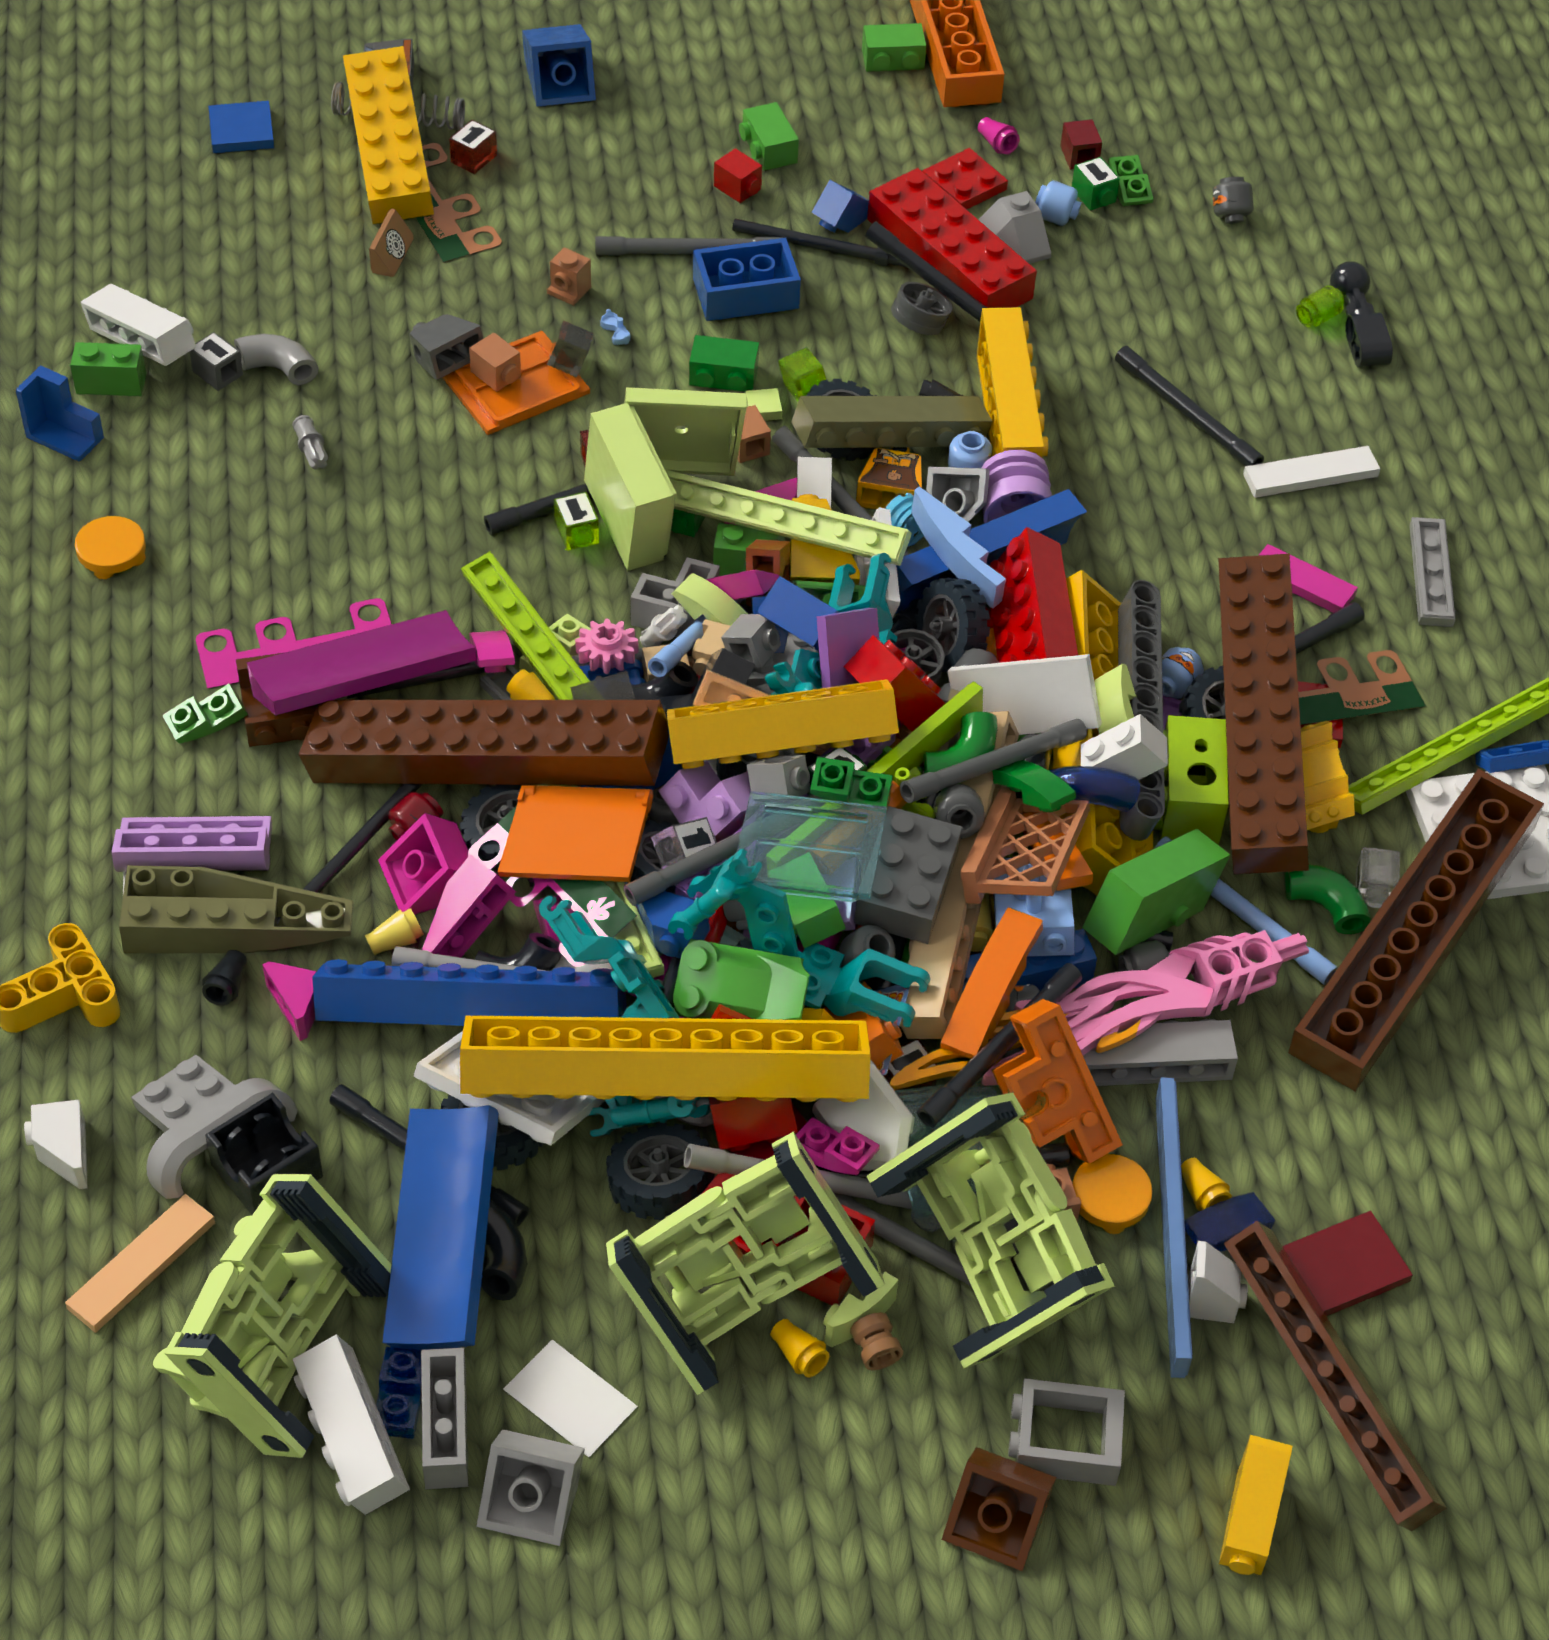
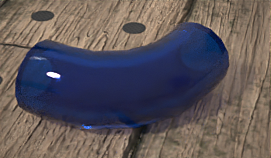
M1066 766L1049 770L1076 791V799L1074 800H1089V804L1127 812L1132 809L1139 797V780L1135 776L1092 766Z

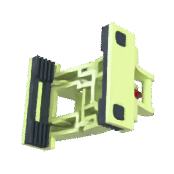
M1014 1093L982 1099L867 1175L877 1198L902 1191L905 1192L918 1185L948 1239H957L955 1242L956 1253L989 1323V1326L981 1328L953 1345L964 1369L996 1358L1114 1287L1105 1264H1095L1072 1209L1064 1210L1067 1207L1065 1193L1033 1143L1029 1129L1024 1123L1020 1122L1019 1118L1024 1116L1025 1112ZM978 1142L983 1146V1149L980 1151L977 1149L968 1150ZM970 1178H972L975 1183L976 1194L974 1193L973 1189L967 1181ZM1015 1218L1018 1226L1007 1232L1004 1224ZM1013 1243H1015V1245H1016V1247H1017V1249H1018V1251H1019V1254H1017V1255H1016V1251H1015V1249H1014V1247H1013ZM1013 1257L1030 1291L1023 1290L1010 1258ZM1053 1281L1054 1285L1044 1291H1038Z
M794 1132L772 1143L774 1156L722 1182L723 1189L717 1186L705 1191L635 1239L627 1229L606 1243L610 1269L697 1395L719 1383L714 1362L715 1358L707 1344L760 1311V1302L762 1304L772 1303L840 1265L844 1267L863 1297L885 1285L878 1260ZM796 1195L798 1199L805 1198L810 1206L808 1211L809 1219L793 1196ZM808 1226L807 1232L776 1247L775 1244ZM741 1235L751 1250L744 1255L733 1240ZM769 1238H772L771 1241H769V1242H767V1243H765V1244H763V1245L761 1244L762 1242L768 1240ZM663 1273L674 1287L672 1289V1298L658 1278ZM716 1284L702 1294L698 1291L703 1287Z
M273 1174L260 1192L263 1201L252 1216L242 1218L235 1225L234 1233L237 1237L220 1259L222 1263L216 1266L209 1274L182 1331L175 1332L168 1347L159 1352L155 1357L153 1366L160 1373L168 1374L190 1396V1403L195 1409L227 1418L264 1455L303 1458L314 1435L290 1411L285 1413L277 1407L296 1370L293 1358L306 1351L345 1289L352 1296H360V1294L363 1297L367 1295L369 1297L374 1295L375 1297H380V1295L382 1297L388 1296L392 1264L311 1174ZM296 1232L312 1248L311 1250L283 1253ZM289 1280L295 1281L283 1300L278 1301Z

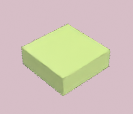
M778 388L745 391L747 407L756 405L765 421L782 419V407Z

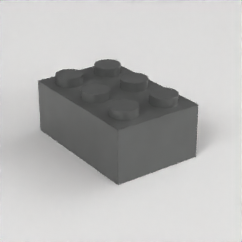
M889 806L857 897L854 923L862 926L877 925L890 934L928 944L958 854L962 826Z

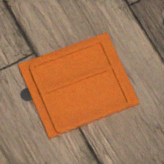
M542 330L509 343L520 352L521 377L497 392L471 372L470 363L442 377L487 435L590 394L589 386Z

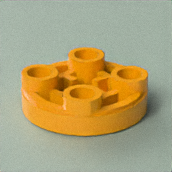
M106 516L95 519L83 526L75 539L78 560L85 568L93 571L95 577L99 579H108L114 573L126 571L133 566H139L146 559V543L143 530L136 522L125 517Z
M1106 1154L1090 1164L1084 1162L1076 1171L1073 1179L1076 1196L1081 1201L1080 1215L1090 1223L1103 1228L1109 1234H1120L1125 1228L1138 1223L1146 1215L1152 1199L1150 1178L1138 1163L1127 1157Z

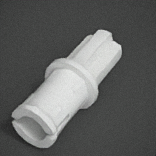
M677 605L674 608H669L664 614L656 615L652 619L651 625L641 632L643 636H640V642L643 647L658 646L664 641L675 637L677 629L687 621V614L683 612V607Z

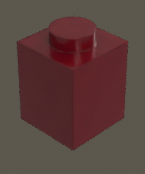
M1093 119L1063 123L1060 147L1070 170L1074 169V166L1101 156L1102 140Z

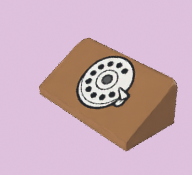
M391 208L388 211L369 248L372 273L390 277L395 276L414 239L411 230L396 209Z

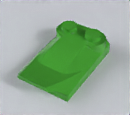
M690 939L681 955L673 1003L678 1016L687 1018L711 1019L718 1005L721 1004L752 1019L801 1020L810 974L803 967V958L712 943L705 940Z

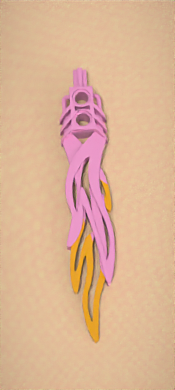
M1266 930L1252 935L1250 933H1241L1232 937L1212 936L1204 941L1189 944L1187 947L1172 950L1168 957L1148 970L1120 971L1095 977L1081 985L1074 992L1066 995L1056 1004L1061 1006L1082 1055L1084 1056L1095 1047L1097 1053H1102L1132 1040L1158 1020L1184 1017L1204 1018L1211 1014L1213 1007L1223 1004L1220 1011L1226 1010L1230 1001L1239 998L1237 1005L1243 1004L1247 995L1275 985L1277 974L1283 962L1309 953V949L1306 946L1307 939L1304 935L1301 936L1297 933L1272 942ZM1249 959H1254V960L1257 961L1258 963L1252 962V961L1249 960ZM1215 970L1221 971V972H1223L1225 975L1219 974V973H1217ZM1190 972L1196 982L1187 979ZM1150 996L1108 1013L1116 1001L1132 997ZM1031 1000L1018 1001L1013 1011L1005 1012L989 1039H992L1010 1021V1016L1021 1011ZM1020 1039L1008 1051L1021 1047ZM941 1048L904 1067L891 1079L889 1084L896 1091L932 1080L955 1076L969 1061H958L929 1067L935 1063L954 1058H967ZM1023 1049L1006 1058L999 1059L984 1074L982 1085H998L991 1070L1024 1053L1025 1050Z

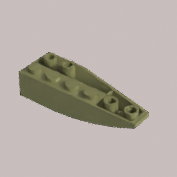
M127 865L119 930L124 953H227L229 950H238L246 953L277 950L351 936L353 900L206 867Z

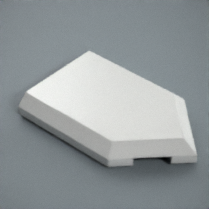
M870 1060L869 1099L841 1102L836 1098H820L813 1105L812 1113L818 1121L840 1133L848 1126L880 1144L879 1151L861 1171L876 1170L908 1149L909 1135L913 1133L915 1117L872 1060Z

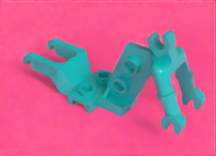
M886 553L872 556L864 594L859 601L852 604L851 599L855 583L849 575L855 574L856 569L851 564L837 567L829 600V606L836 609L839 613L864 608H877L879 640L883 644L888 640L893 643L897 642V636L890 631L893 621L885 599L890 571L884 564L891 562L890 556ZM798 649L795 651L792 667L786 661L773 666L776 672L766 674L765 676L768 686L774 690L770 695L822 688L820 655L817 652Z
M740 849L720 866H714L706 877L696 876L692 879L687 889L688 896L694 898L697 892H701L703 896L697 897L694 903L686 910L676 912L668 925V930L671 934H674L678 928H682L684 930V938L690 940L694 936L700 922L705 918L712 917L716 913L715 910L728 900H738L744 907L753 950L804 959L803 967L810 974L804 1005L821 1009L824 1004L836 1016H845L862 1011L874 1017H879L884 1021H891V1023L895 1022L898 1017H902L904 1019L903 1026H911L916 1014L912 1006L865 988L859 981L871 977H880L904 988H909L913 982H917L919 984V991L923 993L927 990L931 980L927 971L873 949L865 950L842 968L840 966L845 954L818 943L805 948L803 952L798 951L786 893L754 880L758 876L763 864L758 861L754 866L749 867L748 859L745 857L747 854L745 849Z
M547 896L539 904L541 916L547 920L574 962L591 965L610 963L614 969L610 974L616 985L623 992L628 990L629 993H634L637 996L635 1002L626 1009L622 1018H680L661 989L664 986L660 981L654 980L644 965L647 962L643 955L636 953L630 941L598 936L582 912L575 911L571 914L569 913L568 909L573 905L570 900L565 899L561 901L553 911H551V907L557 901L556 897ZM615 1096L611 1099H604L610 1109L605 1107L592 1108L588 1116L601 1114L605 1122L602 1128L590 1130V1134L593 1137L609 1135L615 1129L658 1121L665 1123L668 1119L687 1118L689 1116L703 1118L710 1113L711 1108L710 1104L696 1106V1102L701 1097H696L693 1100H679L674 1096L639 1102V1099L633 1096Z

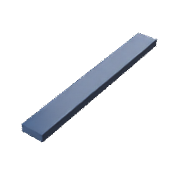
M1161 1077L1155 1100L1171 1378H1185L1188 1375L1192 1361V1341L1177 1089L1174 1078Z

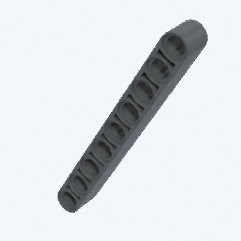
M1137 580L1131 585L1118 609V666L1126 664L1136 694V697L1130 700L1134 717L1141 714L1163 733L1161 595L1158 588L1151 582ZM1164 768L1119 789V823L1121 830L1133 840L1142 841L1147 839L1165 811Z

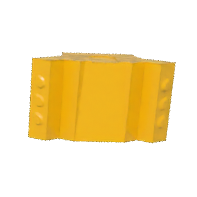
M1329 721L1313 725L1309 724L1301 728L1307 830L1314 833H1324L1329 829L1337 828L1339 820L1355 816L1354 794L1349 793L1348 775L1345 773L1340 760L1338 741L1332 739V722Z

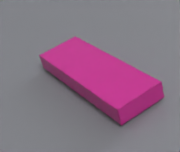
M1267 544L1259 555L1288 553ZM1290 555L1292 593L1333 613L1348 606L1356 596L1358 587Z

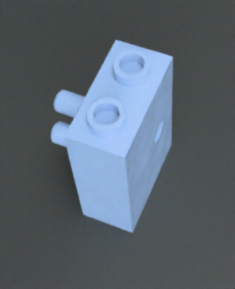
M1029 863L1016 870L1022 872L1033 866ZM1004 874L997 878H994L993 880H1003L1010 876ZM1042 875L1030 881L1046 882L1047 878ZM1071 889L1055 890L1053 896L993 894L995 929L1008 907L1043 920V931L1028 956L1074 955V918Z

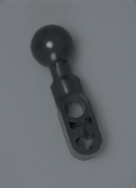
M1348 261L1338 265L1333 270L1330 277V288L1338 299L1347 302L1345 308L1347 316L1345 332L1354 363L1357 367L1390 365L1393 357V347L1384 317L1381 312L1375 313L1373 305L1368 303L1365 298L1371 283L1369 272L1362 264Z

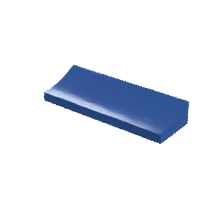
M1067 489L972 528L969 537L989 551L986 563L989 566L992 561L997 560L1005 552L1010 541L1018 537L1026 527L1059 542L1060 545L1067 543L1074 523L1087 511L1073 493ZM931 546L904 556L901 566L896 565L900 604L895 614L904 611L913 599H922L923 590L926 587H931L930 583L938 580L941 575L950 574L956 577Z
M490 1105L460 1109H410L382 1342L407 1355L421 1353V1350L475 1346L499 1116L498 1110Z

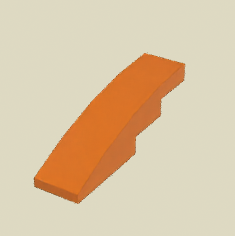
M1007 908L964 988L940 1042L941 1048L972 1059L986 1045L1010 1005V994L1026 968L1029 952L1043 931V920L1012 908Z

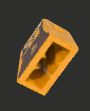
M891 447L890 450L883 448L874 449L859 476L856 501L864 508L878 509L879 507L886 508L890 501L898 495L905 497L906 493L914 495L916 488L919 486L922 488L921 456L910 453L909 447Z

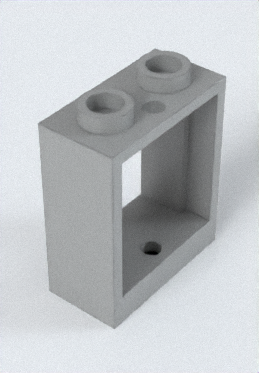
M1024 1378L1021 1394H1013L1011 1419H1018L1019 1421L1018 1432L1011 1431L1008 1457L1016 1458L1017 1463L1057 1477L1056 1479L1116 1486L1121 1469L1125 1390ZM1033 1405L1103 1413L1101 1455L1031 1447Z

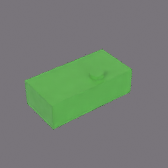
M1195 829L1109 870L1082 928L1117 955L1174 925L1178 927L1186 919L1203 911L1230 854L1199 829Z

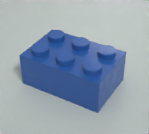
M786 238L693 250V281L706 321L799 309L801 279Z

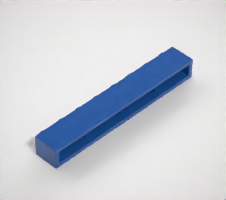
M336 959L324 963L312 977L315 1020L464 1026L466 1015L622 1017L627 1009L626 991L623 992L616 985L610 974L613 970L607 968L594 969L591 972H575V969L571 967H559L552 971H537V968L533 966H520L514 970H505L491 964L481 965L475 969L461 968L459 964L446 963L438 967H423V964L419 962H407L400 966H386L385 962L368 961L362 965L348 964L346 960Z

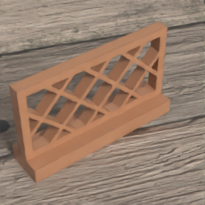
M1000 787L960 871L965 902L981 904L985 893L1053 896L1090 811L1089 800H1072L1062 805L1058 811L1042 812L1039 810V807L1023 804V798H1016V792L1011 791L1009 787ZM1023 812H1038L1027 818L1022 815ZM1065 813L1073 814L1064 819H1061L1059 817L1060 815H1063ZM1047 821H1050L1052 823L1041 829H1038L1036 827L1037 825H1040ZM1023 831H1027L1029 833L1017 839L1013 837L1014 835L1019 834ZM1060 832H1063L1065 834L1064 836L1059 837L1055 840L1049 838ZM1037 842H1040L1042 844L1041 846L1036 847L1032 850H1028L1026 848ZM1014 852H1017L1019 854L1018 856L1013 857L1009 860H1005L1003 858ZM1052 853L1056 856L1044 862L1040 860V858ZM1029 863L1033 866L1022 872L1016 870ZM1004 874L1010 876L1003 880H992ZM1042 875L1047 878L1046 882L1030 881Z

